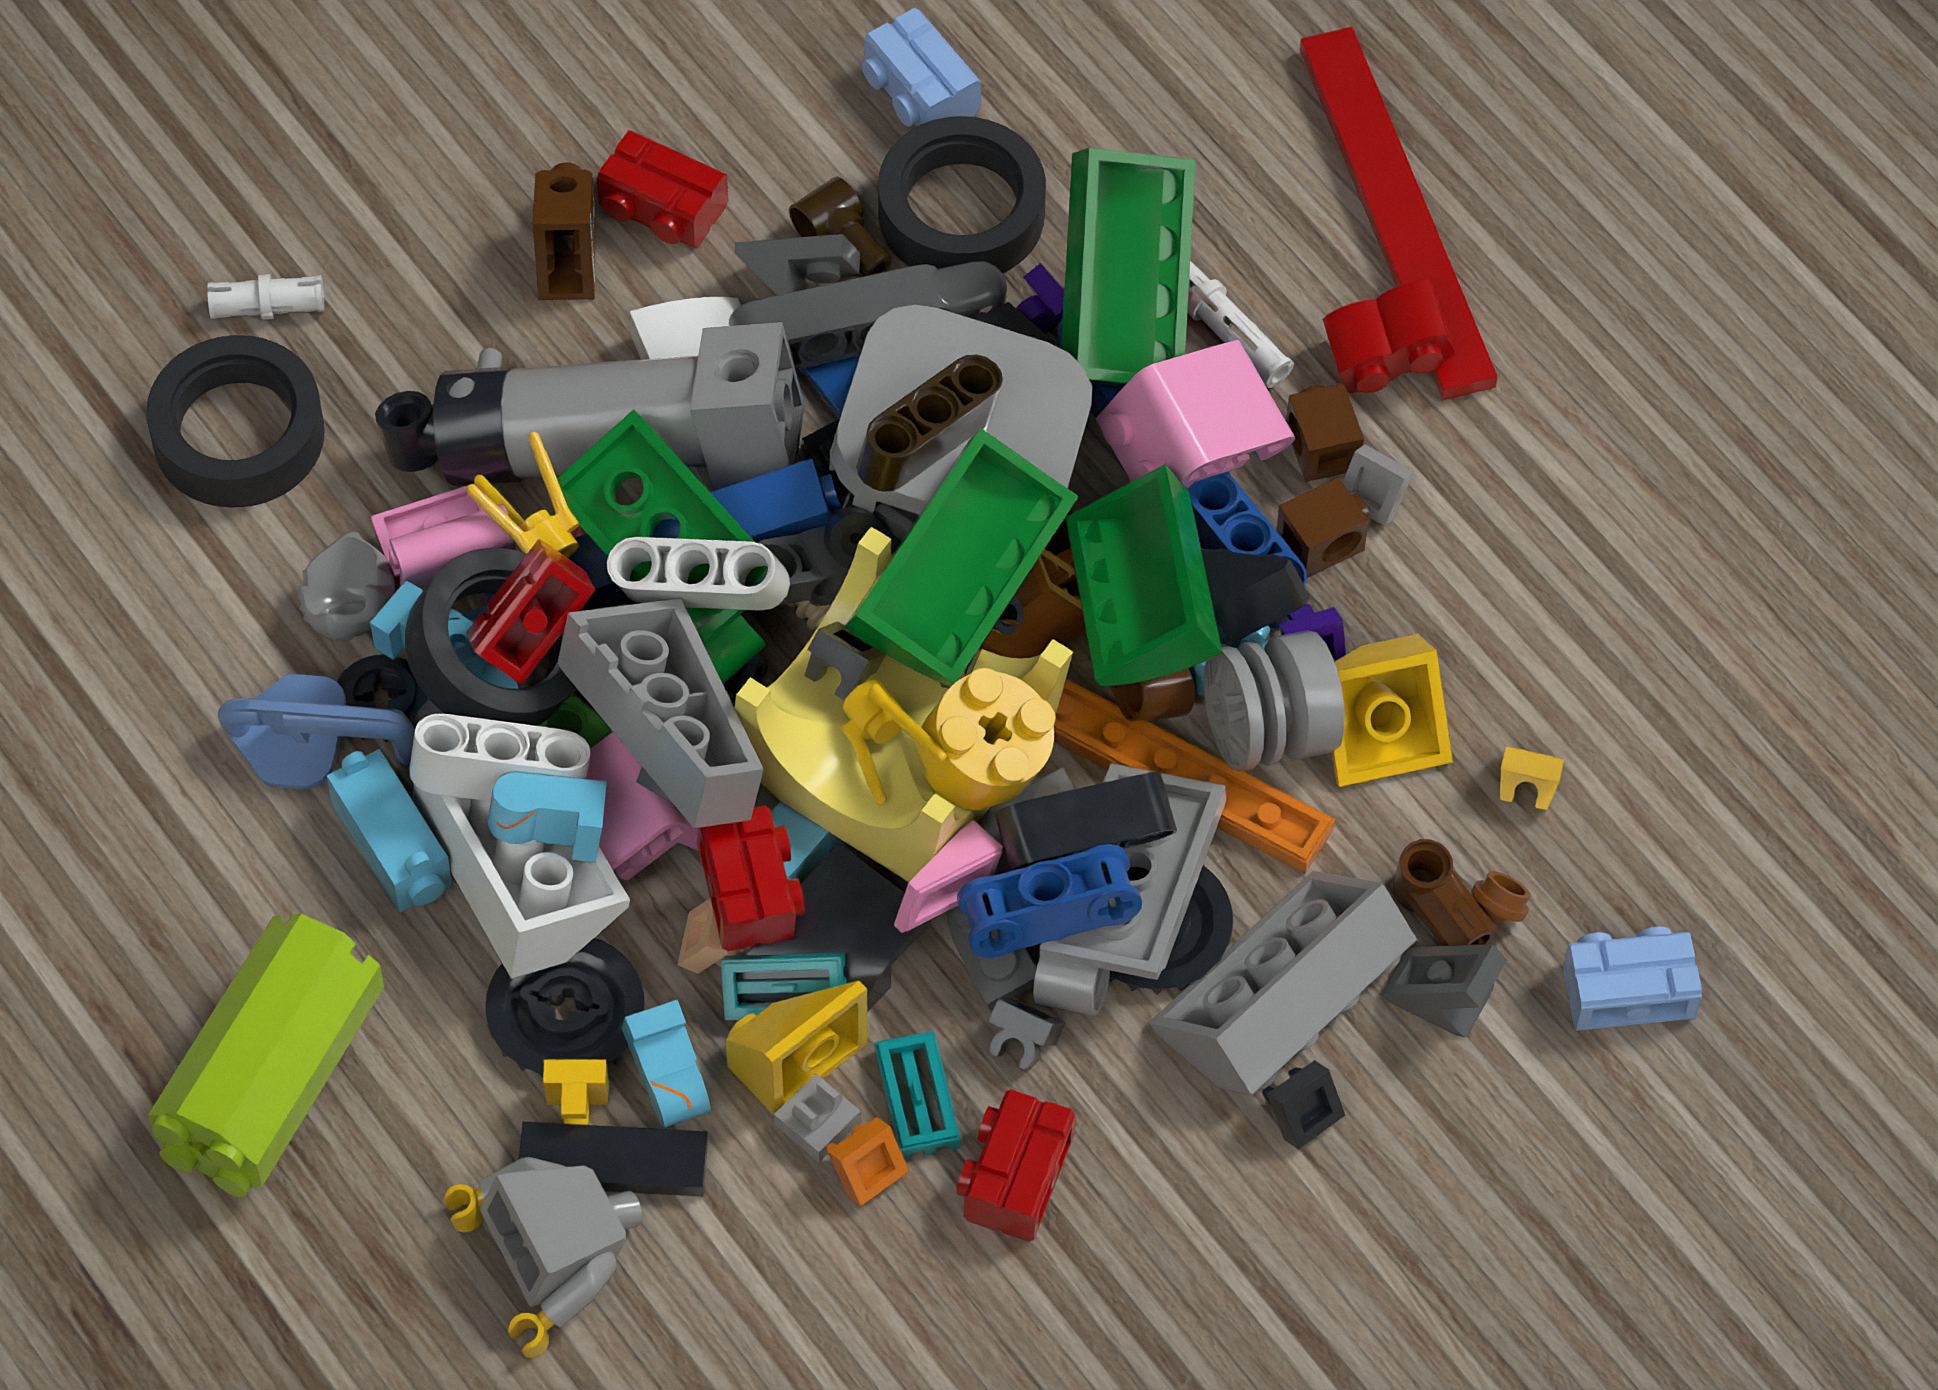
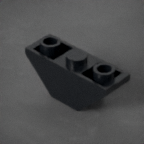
M1201 548L1220 644L1232 645L1304 607L1310 598L1291 560L1274 554L1262 556L1236 553L1223 548L1216 550Z

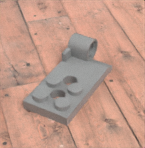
M1110 764L1104 782L1153 771ZM1161 773L1177 832L1157 841L1124 848L1130 861L1129 868L1141 867L1149 871V874L1144 878L1130 881V884L1137 888L1141 895V910L1130 921L1120 925L1104 926L1070 935L1061 940L1041 943L1040 959L1036 969L1033 989L1034 1002L1036 1004L1097 1016L1106 997L1110 970L1158 980L1161 971L1166 968L1226 803L1225 785ZM1102 863V872L1105 873L1108 871L1106 863ZM1109 899L1110 906L1115 908V899Z

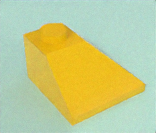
M1419 634L1362 645L1335 661L1345 708L1344 734L1341 745L1332 752L1336 784L1339 787L1453 763L1437 650Z
M855 981L775 1002L758 1015L751 1013L744 1016L732 1027L728 1038L725 1039L727 1067L774 1115L815 1074L824 1079L868 1044L867 988L860 981Z

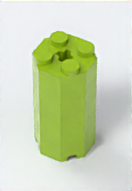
M301 913L291 914L285 924H283L282 915L272 916L148 1114L154 1138L164 1145L159 1152L161 1159L178 1171L191 1173L194 1169L212 1177L218 1187L238 1198H245L251 1187H262L383 989L380 964L369 954L360 963L350 954L356 943L344 932Z

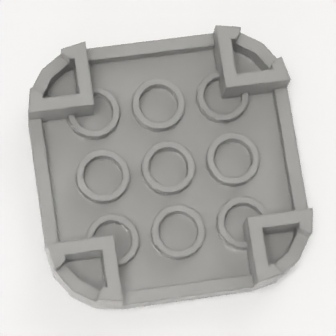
M915 304L893 308L876 319L866 336L830 451L829 470L836 471L839 480L854 495L852 504L873 514L876 502L878 501L920 514L971 438L903 487L894 491L882 492L864 484L858 476L856 468L868 425L880 413L958 358L977 354L994 361L1001 369L1003 376L1002 386L991 420L983 430L1068 488L1092 404V385L1084 367L1070 353L1048 342L943 309Z

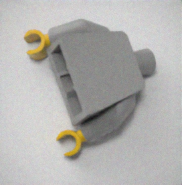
M524 1157L479 1181L480 1187L475 1190L464 1184L453 1185L447 1190L444 1202L449 1210H455L462 1205L469 1204L465 1210L455 1213L450 1219L454 1228L459 1232L473 1231L485 1219L529 1306L541 1305L543 1310L537 1315L531 1313L516 1315L510 1321L508 1328L511 1339L518 1337L527 1328L538 1329L536 1338L527 1343L521 1350L526 1358H535L541 1355L548 1347L549 1334L547 1330L554 1324L558 1327L564 1326L595 1299L615 1273L617 1267L616 1258L626 1241L625 1230L640 1225L642 1211L637 1197L631 1191L607 1196L594 1171L586 1166L565 1167L564 1165L532 1157Z

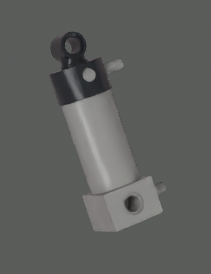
M783 322L703 328L698 356L515 369L513 366L501 367V353L496 349L486 348L479 354L477 369L444 371L439 375L435 387L434 404H431L426 395L418 391H403L387 397L375 412L376 423L389 460L395 468L405 472H416L433 466L439 460L442 473L449 484L452 486H466L474 484V478L477 475H483L490 484L521 482L525 478L542 477L528 439L531 432H537L540 435L555 475L560 476L628 413L635 409L687 467H707L713 491L796 464L805 405Z

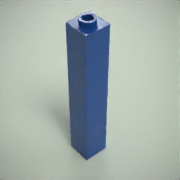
M812 458L710 492L756 543L764 539L800 534L808 529L826 526L834 515V510L843 507L833 475L823 476ZM675 519L661 521L654 528L652 538L677 539L680 533L679 521ZM588 534L575 537L578 548L568 559L587 573L589 581H591L595 588L593 594L584 604L585 610L597 609L615 599L620 602L629 600L630 598L612 581L608 574V556ZM485 593L488 603L495 594Z

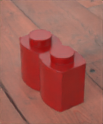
M1429 279L1399 285L1381 294L1376 299L1345 305L1322 318L1338 373L1349 393L1377 392L1385 388L1390 381L1402 373H1428L1434 371L1444 361L1456 354L1439 299Z

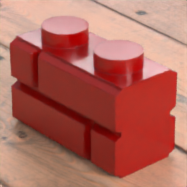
M628 130L616 146L614 154L608 157L598 171L596 178L598 202L607 214L621 222H628L630 219L649 227L660 240L669 244H677L680 241L693 248H698L709 233L711 225L716 223L729 201L727 174L631 130Z
M538 539L487 604L488 612H481L466 631L473 650L516 682L523 684L564 631L568 613L578 612L595 591L587 573L546 542Z
M767 806L755 807L751 820L698 828L697 846L722 949L732 951L754 947L756 943L765 945L787 941L794 937L796 916L804 915L805 912L804 899L798 878L787 879L784 863L791 861L789 837L785 826L774 827L770 808Z
M1012 1089L1005 1091L999 1109L988 1106L977 1137V1141L985 1143L978 1162L971 1159L966 1160L957 1185L956 1194L964 1197L963 1217L968 1222L992 1230L1000 1229L1004 1234L1028 1242L1034 1241L1075 1135L1076 1113L1070 1108L1048 1101L1040 1102L1036 1097Z

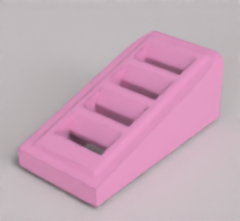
M976 821L967 823L908 883L894 926L903 933L958 906L957 894L966 883L979 877L994 876L1003 846Z

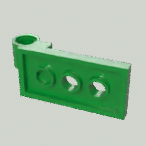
M635 409L628 413L557 477L569 510L580 523L579 525L608 557L615 545L626 538H652L654 528L666 519L679 521L680 533L677 539L755 542ZM633 478L643 481V493L635 503L631 505L617 504L616 492L624 481ZM644 561L636 565L631 572L630 582L640 581L645 578L651 570L652 561ZM704 563L694 567L689 573L688 584H697L704 580L708 575L710 564ZM758 566L752 569L746 577L745 586L752 587L760 584L766 578L768 566ZM685 607L722 684H725L767 646L765 641L740 615L745 610Z

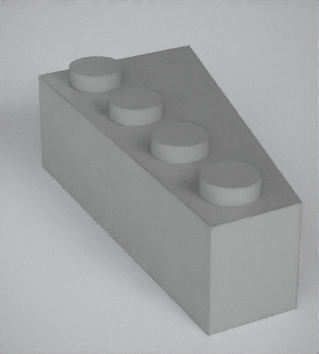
M682 599L568 613L557 665L693 828L751 820L764 769Z

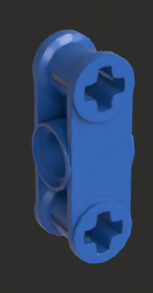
M1112 844L1098 845L1085 852L1051 861L1037 862L1029 867L995 876L979 877L966 883L957 894V903L962 914L968 916L971 931L968 941L973 953L985 958L1001 957L1014 950L1048 941H1057L1070 935L1104 926L1120 925L1130 921L1141 910L1142 898L1138 889L1130 884L1127 875L1130 861L1125 849ZM1102 863H1106L1108 871L1105 873L1102 872ZM984 894L988 896L990 903L984 905L982 896ZM1109 899H1115V908L1110 906ZM996 929L998 938L993 939L990 931Z

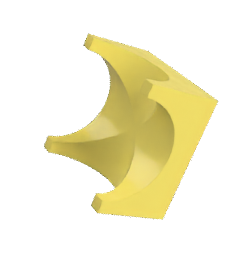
M871 527L857 545L851 567L834 602L800 654L785 672L767 688L750 677L736 694L734 709L764 769L760 782L776 798L907 882H910L967 823L971 821L978 822L990 807H986L985 810H968L948 802L937 794L925 777L927 771L921 754L918 757L917 743L903 730L885 743L879 744L873 739L865 740L886 796V802L883 805L876 804L854 747L841 730L850 719L843 711L844 700L834 695L841 683L840 672L836 668L829 666L826 674L818 681L814 682L804 676L811 656V652L807 649L818 629L837 621L845 625L892 556L891 539ZM1052 639L1042 654L1032 658H1009L982 649L973 671L979 668H989L995 672L1009 674L1022 680L1052 706L1056 717L1073 651ZM888 655L883 659L877 672L870 675L865 681L874 679L883 682L904 712L920 727L948 690V688L941 687L940 682L903 665Z

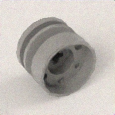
M1306 630L1272 637L1265 644L1264 650L1259 644L1253 642L1241 643L1237 649L1230 646L1221 647L1222 654L1206 661L1204 668V697L1207 717L1218 750L1231 769L1237 771L1249 770L1259 763L1266 766L1273 765L1282 758L1283 752L1288 757L1297 760L1334 752L1341 745L1345 719L1342 687L1333 657L1326 643L1317 632Z

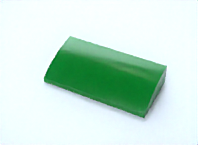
M1090 147L1072 153L1061 349L1070 353L1084 367L1092 385L1124 387L1143 368L1154 363L1185 355L1195 159Z
M980 427L967 442L844 628L903 665L951 687L958 681L1079 496Z
M1166 464L1066 517L1094 676L1101 686L1124 685L1163 677L1193 667L1222 654L1190 494Z

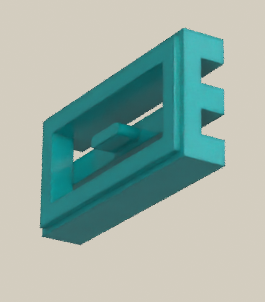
M845 953L725 956L721 959L725 1020H740L751 1013L758 1015L772 1004L738 1003L737 994L817 992L847 984L843 973ZM829 970V977L736 980V972Z
M934 1031L874 1042V1053L891 1124L903 1158H912V1153L923 1151L924 1155L936 1153V1148L947 1146L948 1151L960 1149L961 1138ZM921 1048L924 1049L943 1130L934 1132L932 1131L913 1050ZM900 1053L919 1135H909L890 1057L891 1054Z

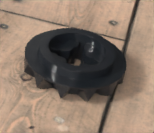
M385 654L362 658L346 668L337 680V683L344 690L347 706L376 708L375 703L371 701L375 699V692L378 691L377 683H382L383 690H386L388 697L391 698L388 701V709L402 711L412 724L418 710L428 700L418 686L408 661L398 656L394 660Z

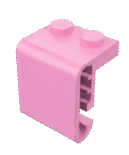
M1239 340L1202 349L1143 368L1131 378L1096 417L1105 440L1112 447L1130 482L1166 464L1187 489L1195 481L1243 467L1250 459L1247 453L1256 451L1260 460L1263 461L1283 451L1295 440L1294 434Z
M467 486L371 516V526L380 551L387 557L391 568V574L395 581V592L406 580L424 590L447 563L464 553L483 548L516 550V542L467 494ZM498 505V507L508 515L504 505Z
M614 732L590 749L591 754L586 779L607 781L599 848L619 878L628 881L677 843L699 851L697 846L698 828H693L674 804L636 782L642 766Z

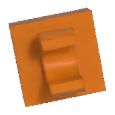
M877 1116L865 1125L857 1124L852 1128L853 1133L837 1145L830 1143L826 1146L847 1196L859 1206L864 1205L910 1172L890 1126Z

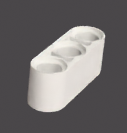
M633 537L626 538L617 543L610 551L607 560V570L612 581L630 599L638 604L681 598L685 607L767 610L779 605L787 596L790 587L789 575L785 567L768 548L755 542ZM644 561H652L651 570L645 578L640 581L630 582L631 572L636 565ZM704 563L710 564L708 575L704 580L697 584H688L689 573L694 567ZM758 566H768L766 578L760 584L752 587L745 586L746 577L752 569Z
M432 714L424 717L416 726L409 772L415 786L425 792L491 802L495 782L501 776L511 772L586 779L591 753L586 740L577 733L568 730L451 714Z

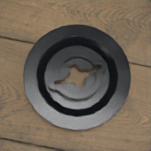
M1202 866L1166 968L1161 971L1158 980L1110 970V982L1115 979L1127 984L1132 992L1139 987L1152 989L1156 995L1165 988L1177 987L1182 991L1187 983L1197 978H1203L1215 964L1221 961L1227 946L1230 945L1233 911L1225 888L1207 867ZM1130 867L1127 871L1130 881L1140 880L1149 874L1148 870L1141 867Z
M593 938L567 962L512 979L503 963H501L490 981L485 1009L491 1038H494L503 1057L508 1056L515 1061L522 1072L529 1069L539 1073L543 1078L544 1060H606V1064L611 1062L616 1065L619 1056L629 1047L622 1030L624 1019L627 1016L644 1011L645 999L641 980L631 962L612 945ZM564 998H573L575 1000V1008L581 1012H570L567 1020L557 1019L556 1009L550 1006H559L564 1002Z

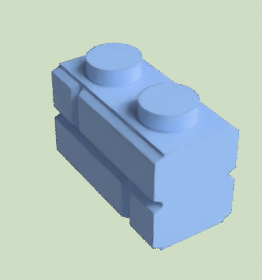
M913 8L896 17L892 24L887 22L867 33L866 38H864V60L861 62L864 76L874 89L884 88L892 97L894 110L905 126L910 127L914 124L918 127L932 120L953 116L972 117L981 109V81L919 9Z
M1651 927L1642 930L1636 937L1612 939L1606 933H1591L1579 938L1576 943L1568 944L1563 965L1568 997H1570V1009L1576 1031L1696 1019L1702 999V987L1698 968L1695 965V953L1689 932L1672 933L1666 927Z

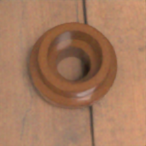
M1496 871L1488 872L1486 878L1476 881L1471 890L1478 904L1491 921L1507 925L1510 920L1522 922L1529 912L1526 903L1531 897L1530 892L1521 883L1503 873Z

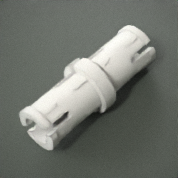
M270 274L259 275L258 280L245 282H209L208 306L210 318L261 315L262 320L274 319V314L303 311L324 312L322 275L271 279Z

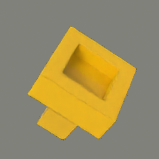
M1506 746L1501 765L1500 800L1512 802L1516 786L1522 782H1530L1538 790L1535 808L1547 810L1560 782L1564 758Z
M544 1060L543 1085L547 1105H561V1116L564 1119V1124L589 1125L590 1105H608L609 1078L606 1060Z

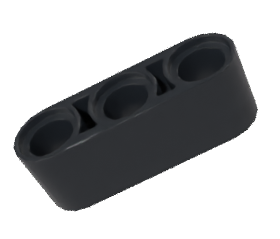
M1161 772L1139 774L1030 799L1006 806L994 813L1010 871L1029 867L1037 862L1051 861L1085 852L1098 845L1112 844L1124 849L1157 841L1177 832Z

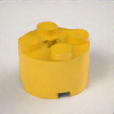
M979 668L970 675L956 681L946 691L921 726L947 754L944 761H937L917 743L918 757L921 754L927 771L925 777L930 786L943 799L968 810H985L986 807L1000 804L1005 805L1015 800L1044 767L1052 752L1054 743L1053 725L1056 719L1052 706L1022 680L1009 674L995 672L989 668Z

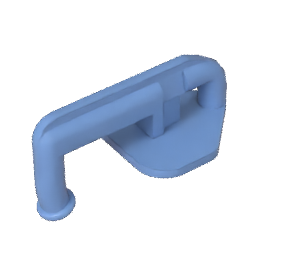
M289 674L279 679L257 697L227 700L218 710V719L223 729L228 733L261 780L271 787L311 789L324 783L327 780L326 775L332 773L335 768L341 736L391 740L395 745L394 756L397 762L404 767L410 768L416 728L406 714L396 709L347 706L344 690L335 680L329 677Z

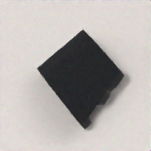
M838 843L801 883L805 912L804 915L796 916L794 937L787 941L765 945L756 943L746 955L845 953L844 977H846L847 983L860 981L867 988L868 1012L891 988V965L931 924V920L901 933L894 926L905 893ZM829 970L736 972V980L829 977ZM813 992L737 994L738 1003H740L741 999L757 1003H775Z

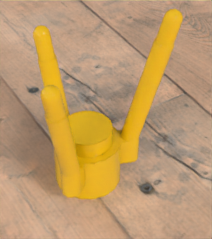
M531 432L528 439L554 506L555 515L550 516L547 510H540L524 520L483 475H477L474 478L476 485H468L466 492L516 542L523 553L527 554L536 541L541 539L569 558L578 548V543L571 532L580 523L567 506L540 435L537 432ZM503 504L508 515L504 511H502L498 507V505Z
M873 679L857 686L845 699L843 711L850 721L841 730L854 747L876 804L883 805L886 802V796L867 747L866 739H873L879 744L885 743L903 730L937 761H944L946 759V752L904 712L900 704L880 680Z

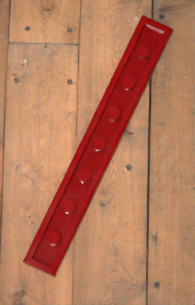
M1353 27L1301 38L1300 53L1395 286L1429 279L1439 299L1456 352L1455 355L1444 361L1439 368L1431 371L1442 401L1496 388L1497 373Z

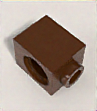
M1344 383L1327 387L1320 385L1310 386L1299 393L1289 395L1286 422L1295 436L1292 447L1305 482L1347 473L1355 451L1364 445V436Z
M1337 477L1280 504L1276 531L1303 563L1308 578L1365 551L1368 525L1371 523V517L1363 499L1357 493L1351 495L1341 479Z

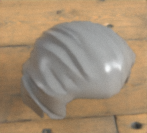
M350 532L339 537L309 562L307 568L302 571L304 586H301L297 592L299 601L302 603L299 610L304 614L303 620L311 625V629L315 630L316 633L322 634L325 638L348 641L371 630L370 622L395 594V581L391 574L387 557L373 545L366 542L358 532Z

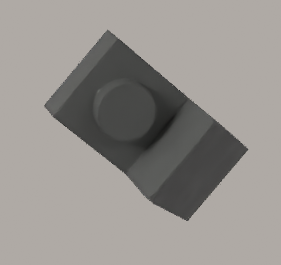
M843 234L735 242V254L777 296L805 290L806 278L817 283H832L840 280V275L859 274L860 252Z
M1493 944L1409 947L1382 995L1388 1002L1456 1036L1466 1037L1493 991L1494 982L1507 959Z

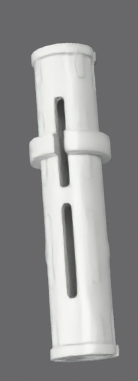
M1190 261L1187 313L1194 320L1202 319L1224 343L1239 340L1268 388H1273L1280 384L1292 371L1294 362L1289 357H1286L1257 325L1226 296V287L1219 280H1210ZM1194 286L1218 308L1217 312H1214L1192 290ZM1232 325H1235L1257 347L1256 351H1253L1231 329Z

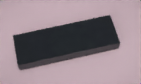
M522 1121L519 1159L532 1157L564 1165L565 1167L586 1166L594 1171L605 1192L631 1191L632 1193L703 1197L708 1131Z

